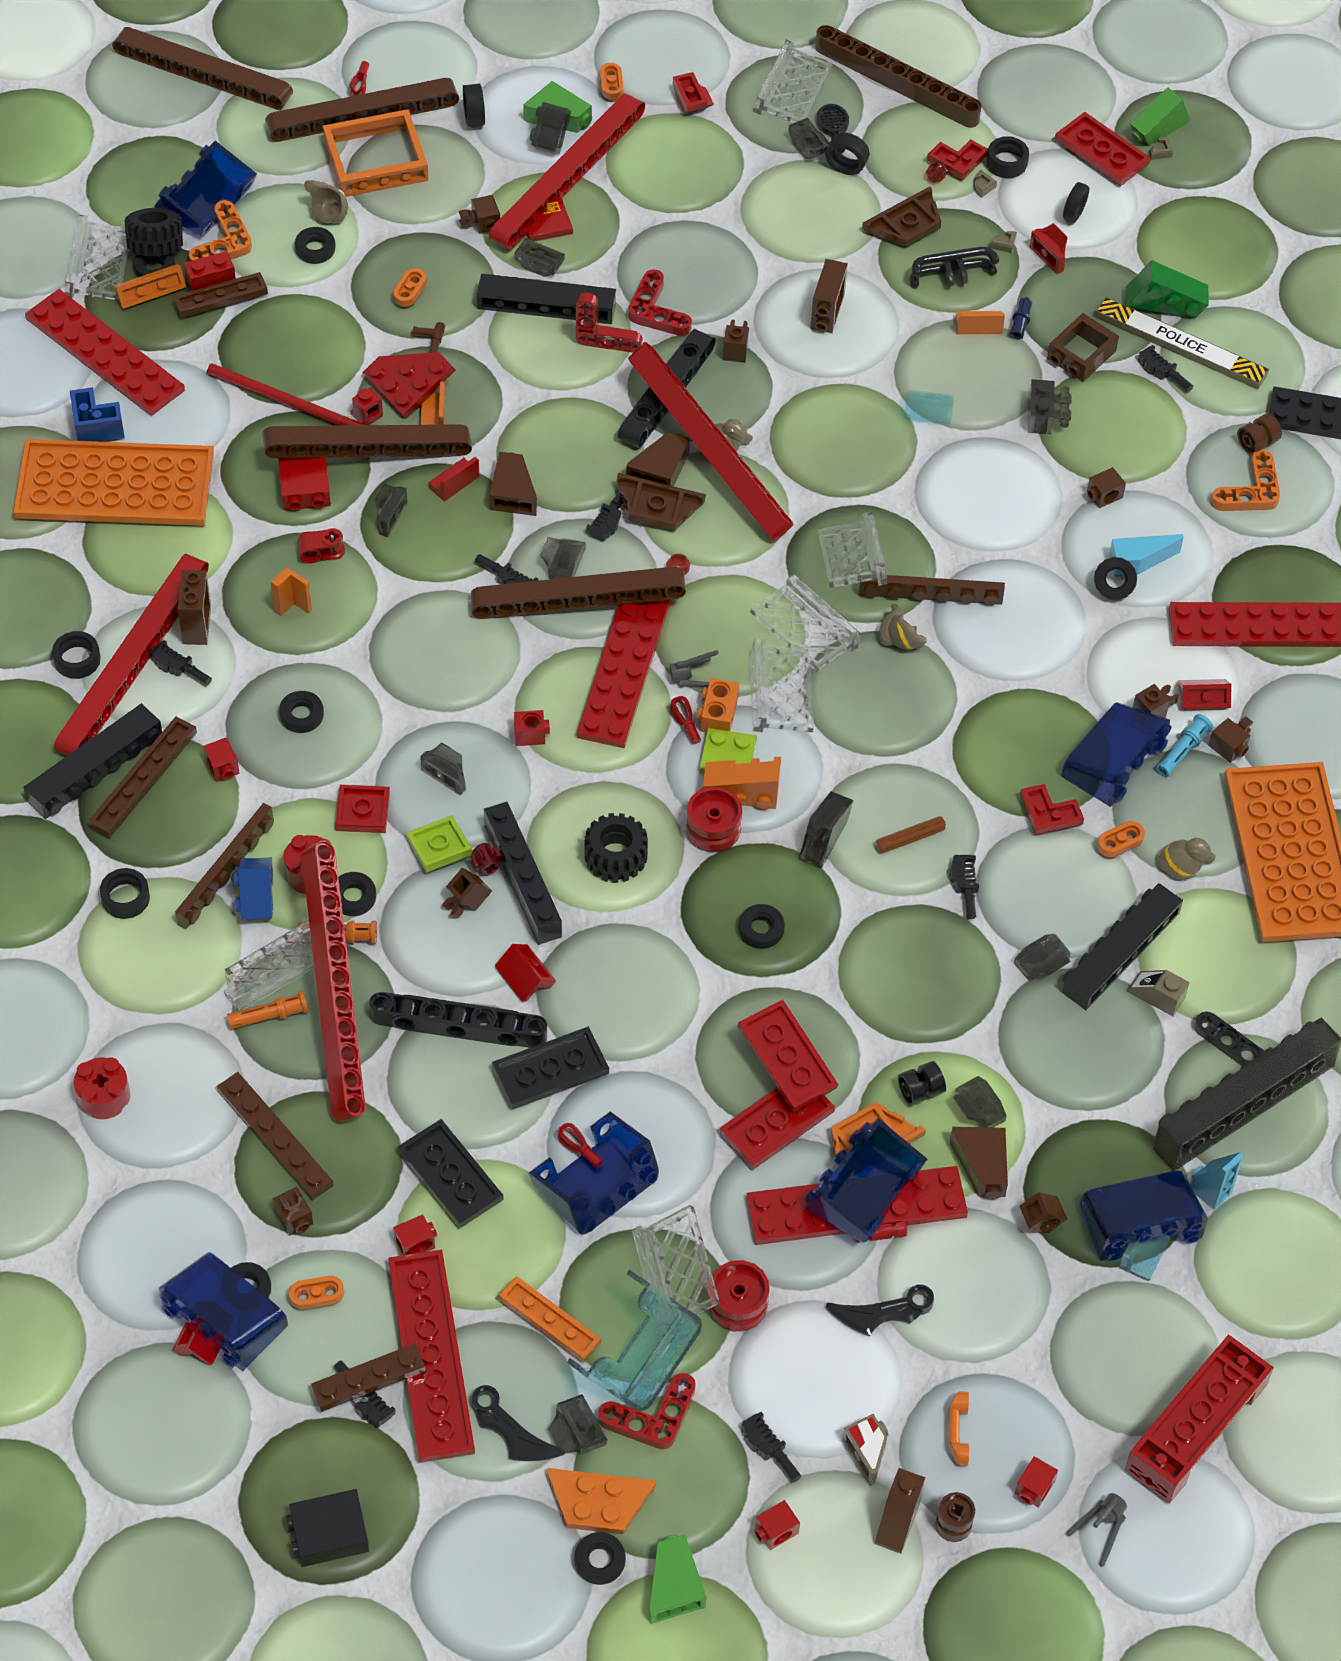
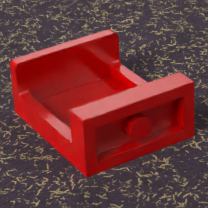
M326 457L278 458L284 510L322 508L331 505Z

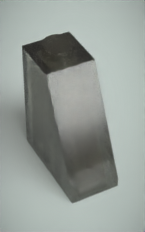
M830 791L809 819L799 856L800 860L819 868L824 866L848 822L854 800Z

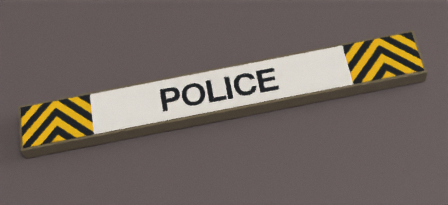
M1108 297L1104 298L1095 311V317L1254 388L1259 389L1269 373V369L1135 309L1126 307V305Z

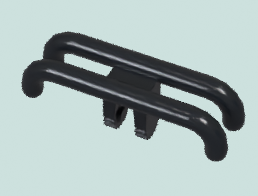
M974 247L921 256L912 264L910 285L913 288H917L919 286V277L943 272L948 286H953L955 278L952 271L954 270L957 271L961 283L966 284L968 283L966 268L978 266L985 267L990 275H995L997 273L995 264H998L999 256L989 247ZM981 255H984V256L989 257V259H987V258H972V259L963 260V258H969V257H975V256H981ZM942 262V264H935V265L923 266V265H926V264H932V263Z

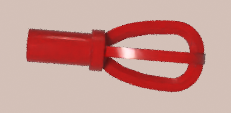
M367 61L361 62L359 71L350 81L351 96L365 94L366 78L369 68ZM359 80L362 81L361 87L357 91H355V87Z
M684 696L673 698L670 705L673 717L686 730L692 744L699 743L701 738L695 728L692 709L688 699ZM677 702L682 705L688 721L680 713L676 706Z
M564 1123L557 1130L558 1140L563 1146L586 1158L596 1169L603 1164V1160L591 1149L583 1134L574 1124ZM563 1131L569 1132L582 1147L570 1140Z

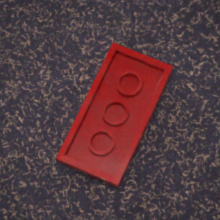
M1083 112L1055 135L1056 141L1120 186L1150 163L1151 157L1086 112Z
M783 999L738 1022L737 1027L792 1112L838 1088L839 1084Z
M775 1088L720 1127L719 1133L754 1170L834 1113L835 1106L824 1095L792 1112L779 1090Z

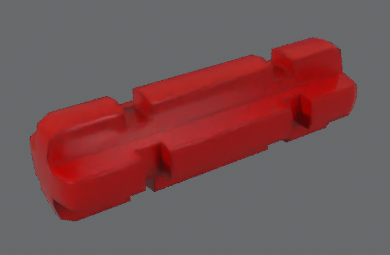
M903 1220L894 1221V1224H891V1222L869 1225V1228H866L865 1225L857 1226L854 1229L856 1242H866L869 1238L871 1241L889 1239L892 1238V1235L896 1237L907 1235V1225Z

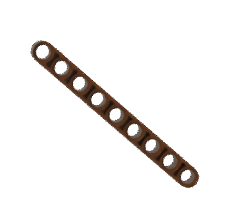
M822 25L818 27L815 49L820 54L965 127L973 128L979 124L982 105L976 98L832 26Z
M124 27L112 43L115 52L121 56L276 110L282 109L293 94L291 85L283 80L130 27Z
M440 78L272 112L265 118V123L271 139L280 142L323 133L324 125L409 109L410 115L452 107L458 103L459 95L451 78Z
M461 424L271 426L262 432L265 455L270 458L464 456L472 451L469 428Z
M664 567L480 586L471 591V611L475 618L487 619L678 599L686 594L685 575L680 567Z

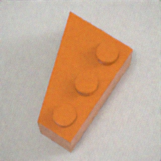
M782 756L774 757V761L760 762L759 758L751 759V763L737 764L736 760L706 762L702 789L706 787H721L734 793L742 806L776 809Z

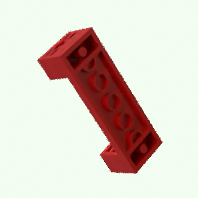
M1228 1334L1132 1448L1124 1470L1170 1504L1186 1485L1191 1470L1245 1404L1252 1405L1266 1388L1274 1367Z

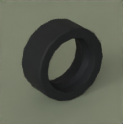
M481 84L463 85V105L467 126L485 125V107Z
M845 132L836 134L831 139L825 152L829 165L837 172L846 175L860 173L870 155L869 147L865 141L854 134ZM837 148L851 151L857 159H849L843 156Z
M1003 136L996 138L990 143L986 161L987 167L992 173L1003 178H1013L1025 172L1028 166L1029 148L1022 140L1012 136ZM1002 152H1009L1017 155L1020 159L1014 162H1005L997 158L996 155Z
M72 631L65 633L53 645L52 655L55 667L65 677L71 679L87 677L95 672L100 665L101 656L98 643L92 635L86 632ZM74 647H83L91 651L87 659L78 663H70L62 659L63 654Z
M130 868L116 869L108 873L101 882L99 889L102 905L110 915L122 919L132 918L141 914L147 908L150 900L148 882L144 875L137 870ZM122 884H132L140 889V894L137 898L130 902L120 903L110 898V892Z

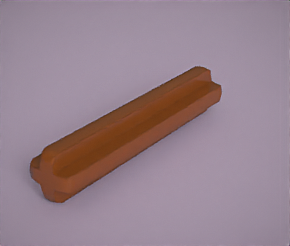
M942 816L935 817L877 839L876 848L879 853L890 851L946 829V823Z

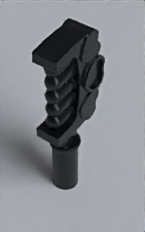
M1154 345L1139 352L1138 362H1140L1141 366H1144V370L1148 374H1154L1155 377L1161 380L1169 376L1171 381H1174L1186 392H1190L1193 389V385L1181 376L1179 372H1176L1177 364H1171L1164 360L1155 351Z
M620 492L610 502V505L604 503L601 505L600 513L591 525H587L586 533L600 541H605L610 535L615 534L621 518V511L618 509L623 503Z
M478 554L475 562L491 570L493 573H497V583L499 584L539 580L537 577L532 579L526 575L524 576L522 573L519 574L518 571H514L511 568L512 564L509 562L503 567L481 554Z
M161 641L150 651L151 660L163 672H169L176 676L186 672L188 676H192L206 686L211 683L212 678L196 668L195 665H191L192 657L188 656L186 658L178 654L177 651L167 646V641Z
M954 855L949 874L950 881L953 883L956 893H964L966 918L974 919L976 918L974 893L979 890L974 868L976 855Z
M342 1360L334 1365V1369L338 1373L349 1369ZM375 1391L351 1400L356 1408L357 1415L362 1420H368V1423L372 1424L375 1428H379L396 1414V1409L393 1406L390 1408L386 1405V1402L382 1401V1398Z
M759 1412L743 1421L741 1431L744 1433V1437L747 1438L746 1443L753 1452H757L764 1460L774 1457L776 1463L781 1466L792 1482L799 1480L802 1475L789 1460L787 1454L782 1451L786 1447L785 1441L780 1442L779 1439H776L777 1436L769 1429V1425L765 1424L764 1414Z

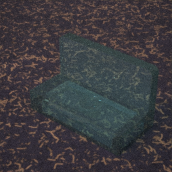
M908 389L905 419L950 424L954 395Z
M1144 1213L1126 1248L1119 1269L1150 1281L1170 1240V1236L1151 1228L1154 1217Z

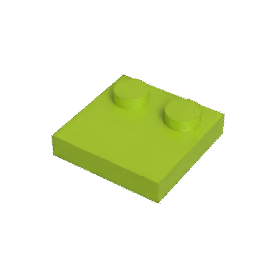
M708 728L700 764V774H704L706 762L736 760L737 764L751 763L757 735Z
M452 815L406 832L407 840L426 873L473 854L472 847Z

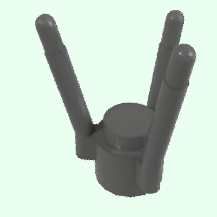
M715 650L685 661L670 664L672 682H679L680 687H708L709 682L688 680V678L692 677L691 667L710 661L712 656L719 654V651Z
M1109 1493L1104 1501L1100 1500L1091 1511L1066 1532L1067 1536H1071L1097 1513L1099 1516L1093 1523L1095 1528L1103 1521L1107 1523H1113L1114 1521L1115 1524L1099 1563L1101 1567L1105 1566L1120 1526L1126 1519L1123 1514L1127 1508L1126 1502L1119 1495Z

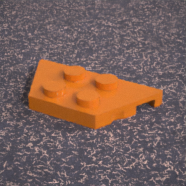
M877 1102L835 1124L831 1128L838 1180H847L923 1137L926 1132L925 1128L921 1125L916 1127L904 1121L905 1117L896 1112H890L886 1107Z
M548 1468L547 1472L548 1479L555 1492L556 1501L562 1511L565 1525L570 1529L624 1534L631 1524V1520L639 1513L644 1501L651 1492L653 1493L656 1486V1480L552 1468Z

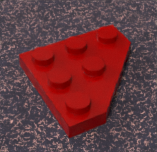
M439 352L378 356L362 373L407 418L440 386V382H444L456 369Z

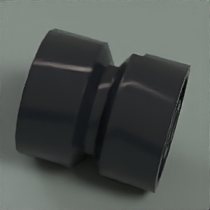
M934 1061L920 1065L917 1071L910 1069L898 1075L901 1093L906 1102L911 1106L925 1101L927 1095L933 1098L946 1092L944 1076Z

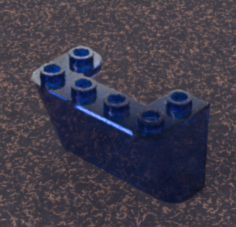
M216 140L210 146L205 145L199 153L200 158L194 165L195 168L192 171L188 170L181 178L182 182L179 185L175 183L170 187L165 186L158 195L160 199L154 206V208H164L179 213L182 219V228L201 238L217 223L215 205L223 200L230 201L235 205L250 189L257 176L256 172Z
M1114 703L1068 756L1064 763L1061 777L1111 807L1116 800L1121 801L1127 792L1125 785L1130 779L1131 772L1139 770L1144 762V757L1147 754L1161 753L1168 744L1166 737L1172 728L1169 725L1170 719L1125 704Z
M611 1111L590 1126L596 1143L591 1149L603 1160V1164L596 1169L586 1158L580 1156L557 1174L553 1160L549 1157L529 1172L534 1187L582 1235L593 1231L658 1179L659 1167L650 1140ZM609 1123L607 1132L600 1135L602 1127ZM548 1170V1175L545 1179L540 1176L543 1171Z
M879 1118L871 1124L866 1122L859 1130L856 1129L847 1140L850 1143L849 1147L846 1150L841 1149L833 1159L836 1164L832 1170L826 1169L819 1178L821 1183L816 1189L813 1188L804 1198V1201L807 1202L805 1205L807 1210L862 1243H865L873 1236L885 1219L882 1215L905 1184L914 1179L928 1160Z
M1171 1171L1094 1188L1084 1193L1080 1202V1207L1100 1261L1106 1259L1110 1261L1118 1260L1123 1257L1130 1242L1138 1241L1143 1243L1151 1240L1153 1237L1162 1235L1170 1237L1177 1234L1180 1241L1194 1243L1202 1238L1208 1221L1204 1209L1182 1171Z
M207 1252L159 1286V1297L162 1301L161 1308L165 1314L172 1319L174 1317L179 1319L183 1317L189 1323L192 1321L196 1323L205 1337L208 1339L214 1338L220 1343L219 1346L223 1352L222 1359L232 1368L236 1366L242 1372L288 1326L287 1317L279 1306L210 1252Z

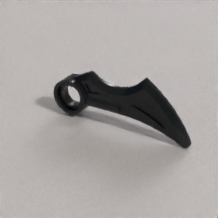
M921 1284L912 1286L907 1293V1297L868 1305H842L828 1302L826 1309L848 1327L864 1335L871 1336L872 1332L884 1322L900 1320L912 1323L920 1315L928 1313L934 1304V1294L928 1286ZM917 1294H923L927 1297L928 1302L924 1305H917L912 1299Z
M483 1385L475 1389L472 1395V1407L477 1413L480 1425L483 1428L496 1431L505 1439L509 1448V1459L541 1461L565 1454L564 1449L549 1444L531 1434L500 1407L499 1393L494 1387ZM490 1395L494 1402L488 1407H483L478 1403L480 1396Z

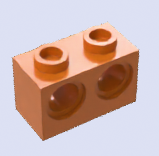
M710 678L709 686L703 688L702 701L705 702L704 707L699 706L697 721L701 722V732H707L708 728L731 731L739 697V683Z

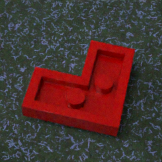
M971 139L959 151L939 142L927 154V161L964 180L987 157L988 148Z
M1045 784L1021 789L1020 796L1036 835L1083 825L1084 817L1077 799L1053 804Z

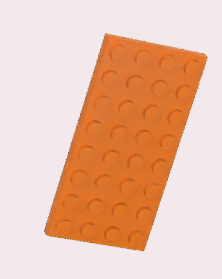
M25 439L13 511L14 519L205 526L214 446Z
M1323 762L1225 769V781L1261 942L1341 937V834Z

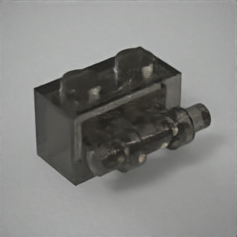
M1031 379L1028 398V433L1051 434L1053 421L1060 422V426L1063 428L1069 426L1072 415L1069 409V405L1072 402L1069 387L1063 386L1060 388L1059 394H1054L1055 381ZM1054 405L1060 406V409L1054 410Z

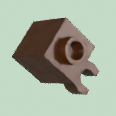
M488 195L471 199L472 211L467 209L459 211L461 228H467L475 223L479 234L490 232L493 225L500 219V212L494 196Z
M732 319L730 325H726L723 360L746 363L749 341L747 321L743 322V326H735V320Z
M1153 684L1135 695L1132 713L1146 728L1166 718L1169 705L1177 703L1178 693L1173 696L1167 695L1171 689L1170 685H1165L1160 690Z
M1245 716L1236 724L1227 718L1212 731L1208 746L1230 763L1237 757L1242 758L1249 749V733L1251 732L1249 727L1253 724V721Z
M461 868L446 886L454 896L447 898L442 906L450 910L455 905L450 914L458 918L462 915L465 905L477 910L492 890L479 876Z
M297 1186L273 1198L274 1211L289 1236L294 1233H302L313 1224L312 1211Z

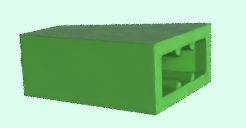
M553 81L523 104L524 121L528 123L578 133L584 127L589 126L592 121V105Z
M1167 87L1130 123L1133 130L1132 135L1138 142L1141 143L1143 141L1150 146L1157 142L1159 138L1165 137L1187 124L1190 118L1183 99Z
M669 1535L663 1538L661 1542H658L649 1611L651 1624L706 1608V1594L685 1535Z

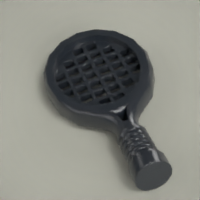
M826 104L817 112V124L824 133L834 137L836 134L847 131L849 115L843 107L837 104ZM837 148L841 154L845 152V149Z

